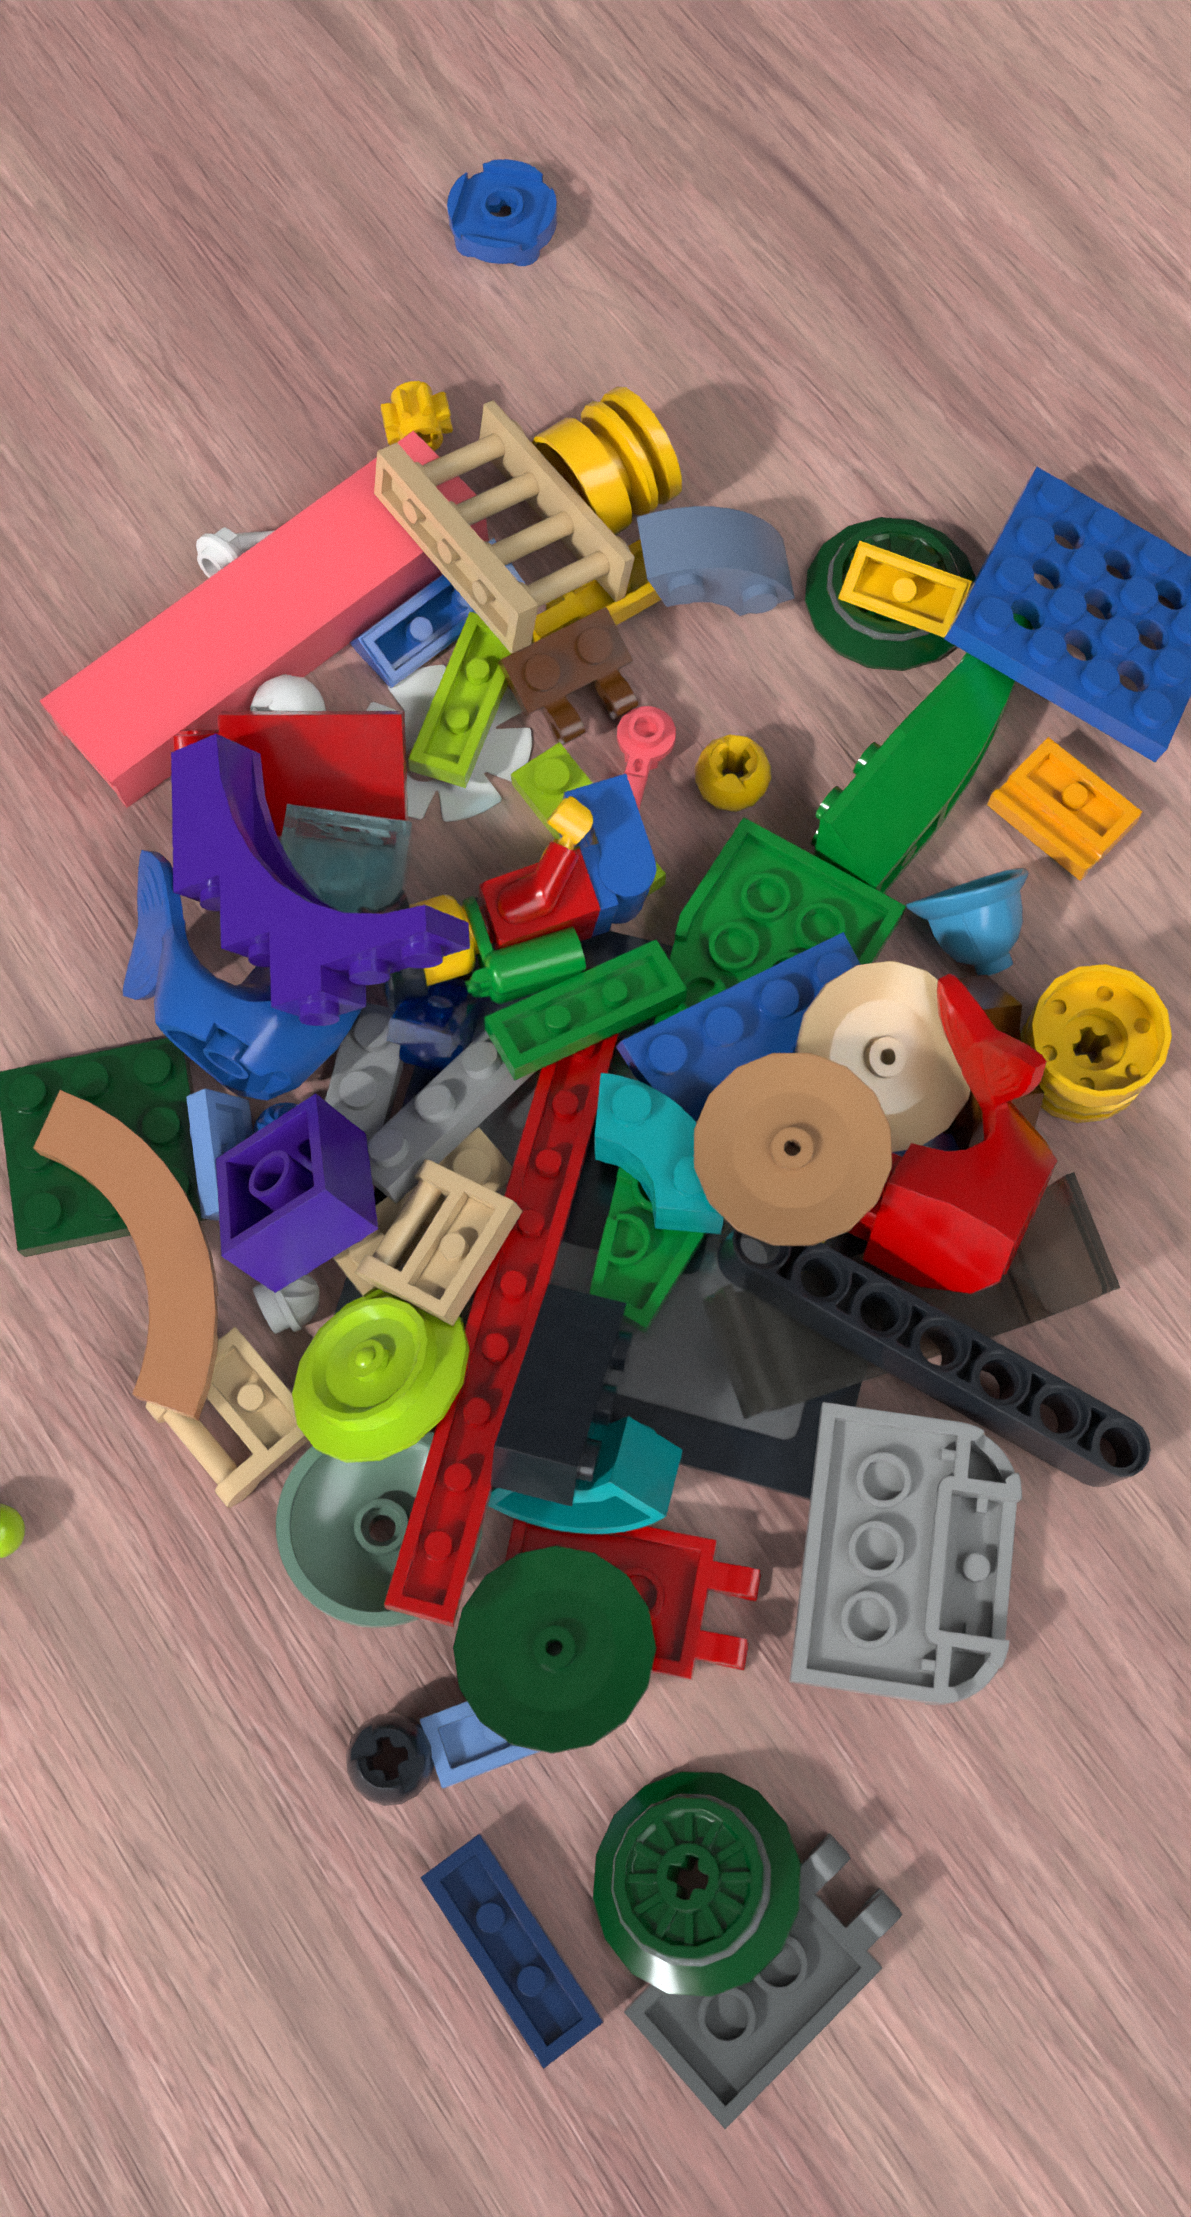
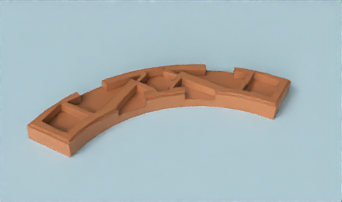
M60 1090L33 1148L40 1155L61 1163L81 1175L102 1192L125 1222L136 1244L144 1268L149 1305L148 1335L141 1371L132 1395L137 1399L199 1421L211 1386L219 1338L217 1336L218 1283L212 1253L202 1224L187 1194L171 1171L138 1135L118 1119L90 1102Z

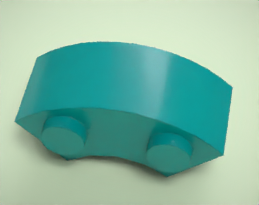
M601 1073L595 1128V1160L620 1166L640 1182L652 1203L656 1229L721 1234L724 1218L709 1204L694 1169V1128L697 1123L680 1105L655 1088L627 1077Z
M627 1416L610 1423L609 1426L596 1425L592 1439L602 1441V1447L592 1483L583 1480L579 1481L572 1507L497 1487L492 1489L488 1506L515 1519L565 1532L608 1534L639 1529L667 1516L683 1450L658 1435L649 1426Z

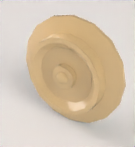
M885 961L856 965L823 986L803 1015L795 1053H813L847 1066L876 1093L891 1126L892 1152L907 1150L911 1143L924 1145L946 1131L969 1099L970 1088L963 1077L941 1025L936 991L938 980L926 970L896 961Z

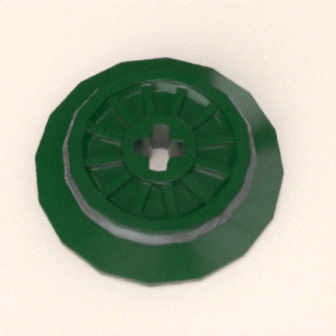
M878 517L847 526L821 546L807 570L804 603L815 631L838 655L871 669L905 671L934 663L956 647L946 641L944 637L838 599L859 541L974 582L976 576L967 555L945 533L912 519Z
M681 1771L643 1786L614 1814L596 1853L593 1900L605 1940L633 1975L668 1994L713 1997L752 1982L783 1951L800 1911L801 1863L787 1823L759 1791L723 1773ZM696 1860H699L698 1870L709 1876L708 1884L705 1890L700 1888L694 1889L690 1900H687V1889L677 1883L678 1875L681 1870L692 1871Z

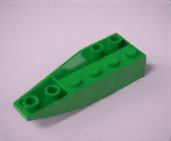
M1013 613L1014 620L1020 626L1033 630V626L1027 618ZM966 652L960 663L902 721L882 745L873 742L867 747L854 767L853 773L856 776L844 790L836 786L824 798L816 812V818L820 820V823L811 841V845L815 847L814 856L886 894L939 830L972 781L999 728L1016 681Z

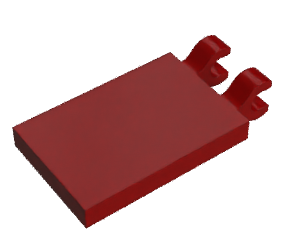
M222 711L218 714L219 730L185 729L181 730L180 734L173 735L174 751L218 734L260 753L265 798L277 836H373L368 833L357 834L321 826L335 825L325 823L314 815L302 812L315 814L314 812L317 810L297 807L300 827H297L293 805L406 821V836L409 832L405 711ZM327 815L329 818L336 820V816ZM341 817L345 823H361V820ZM384 820L389 822L392 829H380L385 832L384 836H403V822Z
M514 1518L505 1562L519 1553L561 1546L595 1553L627 1574L649 1608L656 1643L652 1673L692 1681L696 1660L744 1671L749 1647L748 1639L704 1631L702 1626L709 1591L737 1599L757 1602L761 1574L759 1569L715 1561L718 1546L717 1540L648 1526L608 1534L573 1533L544 1528Z

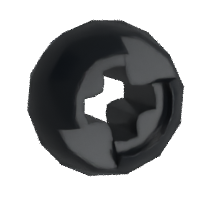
M397 1712L378 1714L363 1722L353 1734L346 1752L347 1773L354 1788L368 1801L383 1806L403 1804L418 1796L429 1782L434 1768L431 1744L422 1726L414 1718ZM390 1738L393 1747L406 1748L408 1751V1760L398 1765L399 1777L391 1780L387 1770H375L373 1766V1758L383 1753L382 1742Z

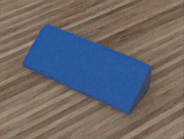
M492 538L487 542H489L492 545L497 541L495 540V538ZM512 563L505 565L518 582L525 584ZM441 574L353 639L350 644L376 674L392 688L457 640L469 612H476L448 579Z

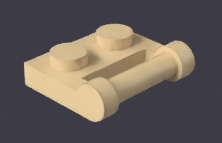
M425 1159L414 1176L419 1181L373 1256L365 1255L355 1273L378 1289L389 1292L453 1326L521 1215L522 1210L513 1200L433 1161ZM440 1196L447 1197L401 1272L398 1271L396 1267Z
M236 1327L232 1328L218 1340L217 1357L207 1399L253 1453L246 1461L237 1466L200 1420H194L148 1402L146 1404V1409L158 1423L166 1422L216 1482L218 1486L215 1489V1493L227 1508L237 1505L249 1496L260 1481L308 1441L297 1426L292 1393Z

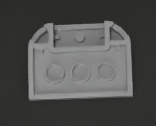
M822 1403L789 1682L922 1702L925 1705H945L973 1696L992 1680L999 1668H1002L1010 1642L1005 1640L1016 1509L1017 1503L1022 1500V1488L1019 1473L1014 1472L1009 1459L1000 1447L983 1434L985 1430L958 1421Z

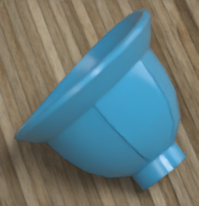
M1026 868L997 872L907 903L906 907L919 917L928 920L934 937L941 948L956 962L974 965L977 975L990 976L1013 965L1010 950L1017 942L1023 924V905L1020 890L1024 886L1029 872Z

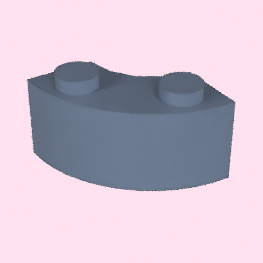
M714 506L680 507L637 517L647 579L666 607L693 602H712L729 607L737 615L742 616L748 613H764L772 610L779 603L795 599L784 540L780 533L765 520L740 510Z

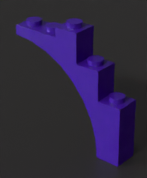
M218 734L171 752L173 893L200 902V906L206 910L220 911L221 949L247 957L248 962L254 966L270 967L271 1008L299 1016V1021L305 1025H332L340 1020L341 1014L367 1007L366 985L384 983L390 979V973L409 967L431 968L438 966L443 962L444 956L470 948L469 922L427 905L384 914L345 913L322 900L296 872L276 835L265 798L260 753Z

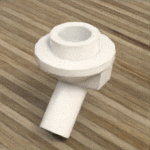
M224 527L215 534L205 533L196 543L198 564L202 571L210 578L274 531L235 534Z

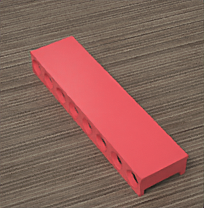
M414 431L397 442L414 462H419L421 465L440 458ZM377 457L40 700L41 705L50 714L60 732L67 736L117 793L120 801L126 808L171 776V752H174L173 735L180 734V731L185 729L219 730L218 714L222 711H250L251 703L259 686L270 679L283 674L305 677L347 646L353 639L442 574L374 494ZM459 476L436 486L448 501H452L456 505L476 496ZM486 518L470 525L483 542L489 540Z

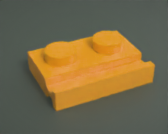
M1049 737L1008 777V780L999 789H996L990 795L987 804L988 807L1079 881L1138 823L1143 813Z

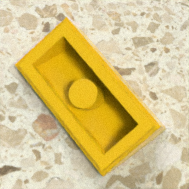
M859 541L838 599L945 637L973 582Z

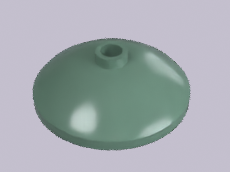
M429 1431L415 1445L381 1461L345 1463L318 1452L312 1446L291 1470L280 1494L277 1507L276 1538L278 1550L287 1574L296 1588L313 1606L326 1615L350 1625L367 1628L394 1627L420 1619L385 1608L384 1603L434 1436L433 1432ZM379 1520H389L396 1526L393 1537L384 1542L376 1541L370 1535L372 1526ZM482 1524V1528H481V1531H480V1535H479V1539H478V1542H477V1546H476V1549H475V1553H474V1556H473V1560H472V1564H471V1567H470V1571H471V1569H472V1567H473V1565H474V1563H475V1561H476V1558H477V1555H478V1552H479V1549H480V1544H481V1539H482V1532H483V1524Z

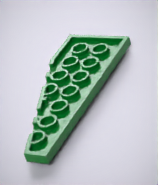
M743 817L679 916L670 962L687 988L686 1002L656 1015L654 1025L844 932L861 965L874 963L902 919L906 906ZM619 1166L617 1182L589 1294L627 1303L624 1321L646 1334L707 1233L656 1229L652 1203L642 1185Z

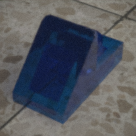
M458 978L427 986V996L405 999L390 1017L386 1041L400 1045V1060L440 1073L469 1046L486 997H473L467 991L465 980Z

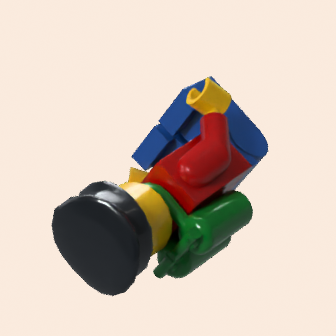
M627 774L564 792L563 801L546 822L559 833L560 839H554L549 843L538 863L479 884L478 902H476L474 896L465 898L462 901V906H460L453 896L447 894L409 905L405 891L401 890L390 904L381 909L372 910L366 906L358 908L357 913L384 914L427 905L469 922V949L444 956L443 962L435 967H409L390 973V979L382 983L391 1012H397L405 999L427 996V986L470 973L475 967V955L480 969L473 972L470 980L465 981L467 991L476 998L490 996L491 1000L498 1004L539 993L582 973V970L586 969L580 941L609 932L612 923L622 924L634 919L642 910L656 874L655 857Z

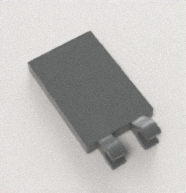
M830 1833L801 1862L800 1911L783 1951L752 1982L713 1997L668 1994L649 1984L625 2008L624 2013L724 2129L755 2100L882 1969L881 1964L868 1949L903 1915L896 1904L879 1888L844 1925L816 1894L851 1859L850 1854Z

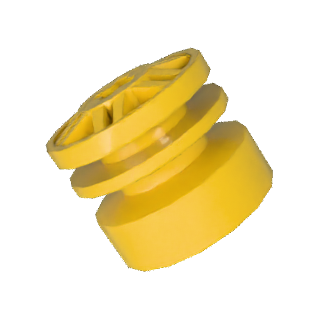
M615 387L605 393L600 402L592 401L587 404L581 412V422L576 418L566 417L535 436L532 444L615 536L627 529L632 523V512L639 516L652 513L658 504H667L682 491V475L678 459L665 430L645 402L627 387Z
M1107 964L1080 966L1056 978L1038 999L1020 1033L1021 1042L1042 1054L1047 1061L1041 1082L1038 1084L1045 1092L1041 1108L1054 1117L1075 1123L1104 1121L1127 1109L1165 1063L1172 1039L1168 1010L1155 989L1132 971ZM1078 1044H1080L1084 1052L1095 1051L1097 1058L1092 1064L1087 1055H1075L1073 1051Z

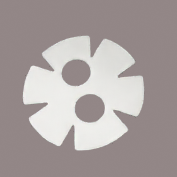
M444 665L417 669L394 687L390 688L388 686L389 691L405 711L406 754L415 744L446 667ZM508 687L467 787L463 788L437 779L426 782L417 781L407 774L409 817L421 820L428 809L435 791L439 792L442 819L445 822L476 816L501 802V796L484 773L488 772L511 781V773L528 763L532 748L530 728L496 729V726L522 712L513 692ZM372 702L366 711L397 710Z

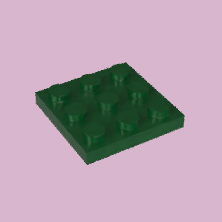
M168 1038L0 1071V1113L17 1251L21 1255L29 1257L131 1236L125 1222L101 1191L81 1175L61 1163L40 1155L33 1148L60 1090L90 1102L118 1119L138 1135L171 1171L187 1194L199 1220H209L201 1218L200 1202L197 1194V1178L186 1096L194 1093L189 1057Z

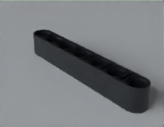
M733 1229L720 1244L717 1253L718 1266L723 1276L735 1286L1081 1483L1092 1487L1108 1486L1136 1475L1149 1462L1151 1452L1149 1438L1143 1427L1136 1421L822 1242L814 1246H773ZM750 1238L758 1241L766 1251L767 1263H756L745 1256L741 1248V1239ZM801 1271L814 1273L822 1280L825 1287L824 1297L813 1296L805 1290L801 1283ZM861 1304L872 1306L880 1313L883 1319L882 1331L873 1330L864 1323L860 1312ZM921 1337L932 1340L938 1346L942 1358L940 1365L933 1364L924 1357L920 1348ZM981 1370L990 1373L999 1384L1000 1394L998 1399L990 1397L982 1388L980 1383ZM1041 1404L1048 1406L1056 1415L1058 1422L1057 1433L1050 1431L1043 1424L1039 1411ZM1101 1438L1106 1439L1113 1446L1116 1453L1115 1466L1110 1465L1104 1460L1099 1446Z

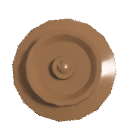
M771 1053L737 1067L709 1094L694 1128V1169L709 1204L738 1232L773 1246H814L850 1231L878 1203L892 1168L891 1126L876 1093L847 1066L813 1053Z

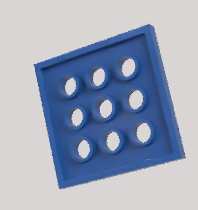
M1036 467L1026 482L944 639L1144 757L1156 762L1168 749L1191 696V557L1165 540L1156 537L1122 517L1114 510L1105 507L1071 487L1065 481ZM1055 535L1065 538L1072 545L1073 549L1061 546L1054 539ZM1106 565L1116 568L1124 579L1111 575L1106 570ZM1034 574L1047 578L1054 589L1040 585L1035 580ZM1158 595L1167 598L1175 610L1162 605L1158 601ZM1087 604L1098 608L1103 613L1105 620L1093 616L1087 610ZM1013 613L1027 618L1034 630L1020 626L1014 620ZM1139 634L1149 638L1157 650L1144 646L1139 641ZM1066 644L1078 648L1084 654L1086 661L1073 657L1067 651ZM1120 675L1131 679L1136 685L1138 692L1123 686L1120 682Z

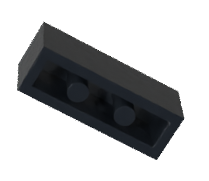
M548 1284L494 1445L491 1486L572 1507L579 1481L593 1482L602 1441L592 1439L596 1424L605 1426L610 1424L618 1386L609 1384L612 1370L625 1372L634 1333L622 1330L627 1303Z

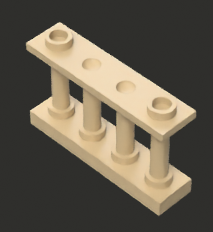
M494 400L485 403L483 406L478 441L424 465L414 462L398 443L377 451L374 494L511 654L531 645L538 607L596 579L615 602L625 598L635 558L631 554L629 547L622 538L612 533L525 436L521 426L515 420L510 419ZM490 461L508 480L457 505L452 501H448L436 488V486ZM524 500L543 520L492 545L489 542H483L470 527V525ZM559 539L578 559V561L529 585L518 582L505 567V565Z

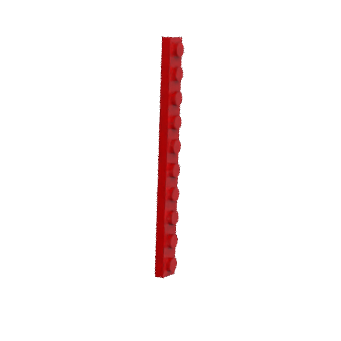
M621 1032L541 1069L504 1197L513 1200L522 1210V1213L478 1284L465 1328L469 1355L464 1382L445 1417L436 1426L384 1603L385 1608L388 1610L454 1627L493 1486H491L494 1445L544 1295L552 1279L596 1122L601 1073L609 1074Z

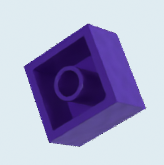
M316 1093L216 1158L221 1256L274 1293L302 1276L307 1275L313 1269L378 1230L366 1133Z

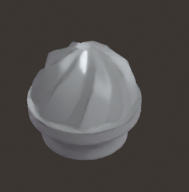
M308 1274L276 1293L263 1284L253 1287L259 1307L275 1334L290 1327L294 1332L302 1329V1326L309 1322L318 1311L319 1286Z

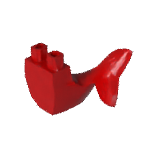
M949 973L938 979L936 990L938 1014L944 1034L962 1071L963 1077L982 1111L984 1139L967 1150L943 1151L911 1143L903 1157L892 1153V1168L880 1195L882 1199L879 1198L878 1203L848 1233L868 1242L863 1256L864 1261L894 1277L919 1287L972 1294L1000 1283L1003 1275L1009 1270L1058 1161L1045 1139L1011 1101L1028 1095L1038 1086L1047 1063L1046 1059L1029 1045L997 1030L963 983L955 975Z

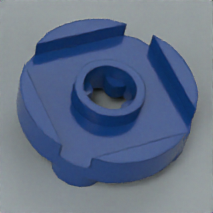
M499 159L483 163V172L475 174L469 179L467 172L456 180L448 196L449 226L454 236L457 251L466 257H474L488 263H513L516 266H528L538 260L540 250L549 243L556 230L557 201L555 192L552 187L550 190L543 183V174L524 162ZM502 206L511 207V215L497 217L490 214L499 213Z

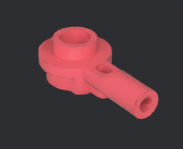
M641 706L630 710L621 718L617 726V742L620 750L625 754V762L627 763L624 774H627L638 810L640 809L649 771L658 767L659 761L672 751L676 741V727L672 718L665 711L653 706Z

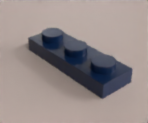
M481 1833L420 1877L543 2069L604 2022V2019Z

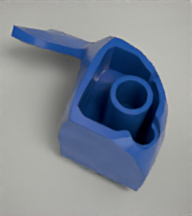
M141 850L137 886L138 928L125 975L123 996L134 1000H147L155 996V1023L159 1029L190 1059L235 1095L268 1101L298 1088L338 1049L362 1008L341 1014L340 1020L332 1025H305L299 1021V1016L271 1008L270 967L256 966L245 980L236 986L215 977L200 963L189 946L181 897L179 894L173 893V867L171 863L159 852Z

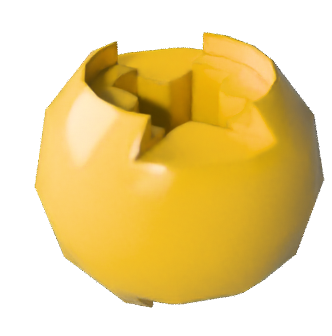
M728 734L713 739L701 752L695 765V781L702 797L715 808L738 812L754 806L764 795L771 781V765L763 747L751 738ZM728 767V769L733 773L742 770L744 774L743 777L739 779L733 773L727 774L723 777L722 770Z

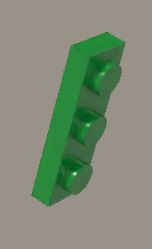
M655 939L486 1016L485 1030L515 1081L686 1002L687 988Z

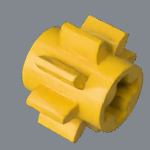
M409 381L397 386L391 393V403H383L380 406L389 445L397 443L414 431L435 451L443 443V434L453 432L446 393L443 391L433 395L431 387L425 382Z

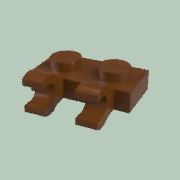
M607 607L532 643L498 662L524 716L526 717L541 709L556 742H560L562 745L586 733L583 722L575 708L566 698L567 695L593 683L611 720L639 705L632 688L619 672V669L630 664L633 659Z

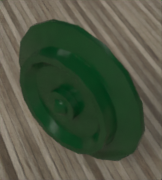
M552 1546L519 1553L485 1575L462 1608L453 1651L459 1688L480 1723L513 1746L555 1754L593 1746L627 1722L649 1688L656 1653V1643L649 1608L627 1574L595 1553Z

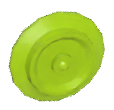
M380 1289L371 1292L366 1297L362 1296L346 1304L317 1331L299 1362L292 1392L297 1426L318 1452L345 1463L381 1461L415 1445L445 1417L463 1385L469 1345L462 1318L459 1316L452 1326L405 1300Z

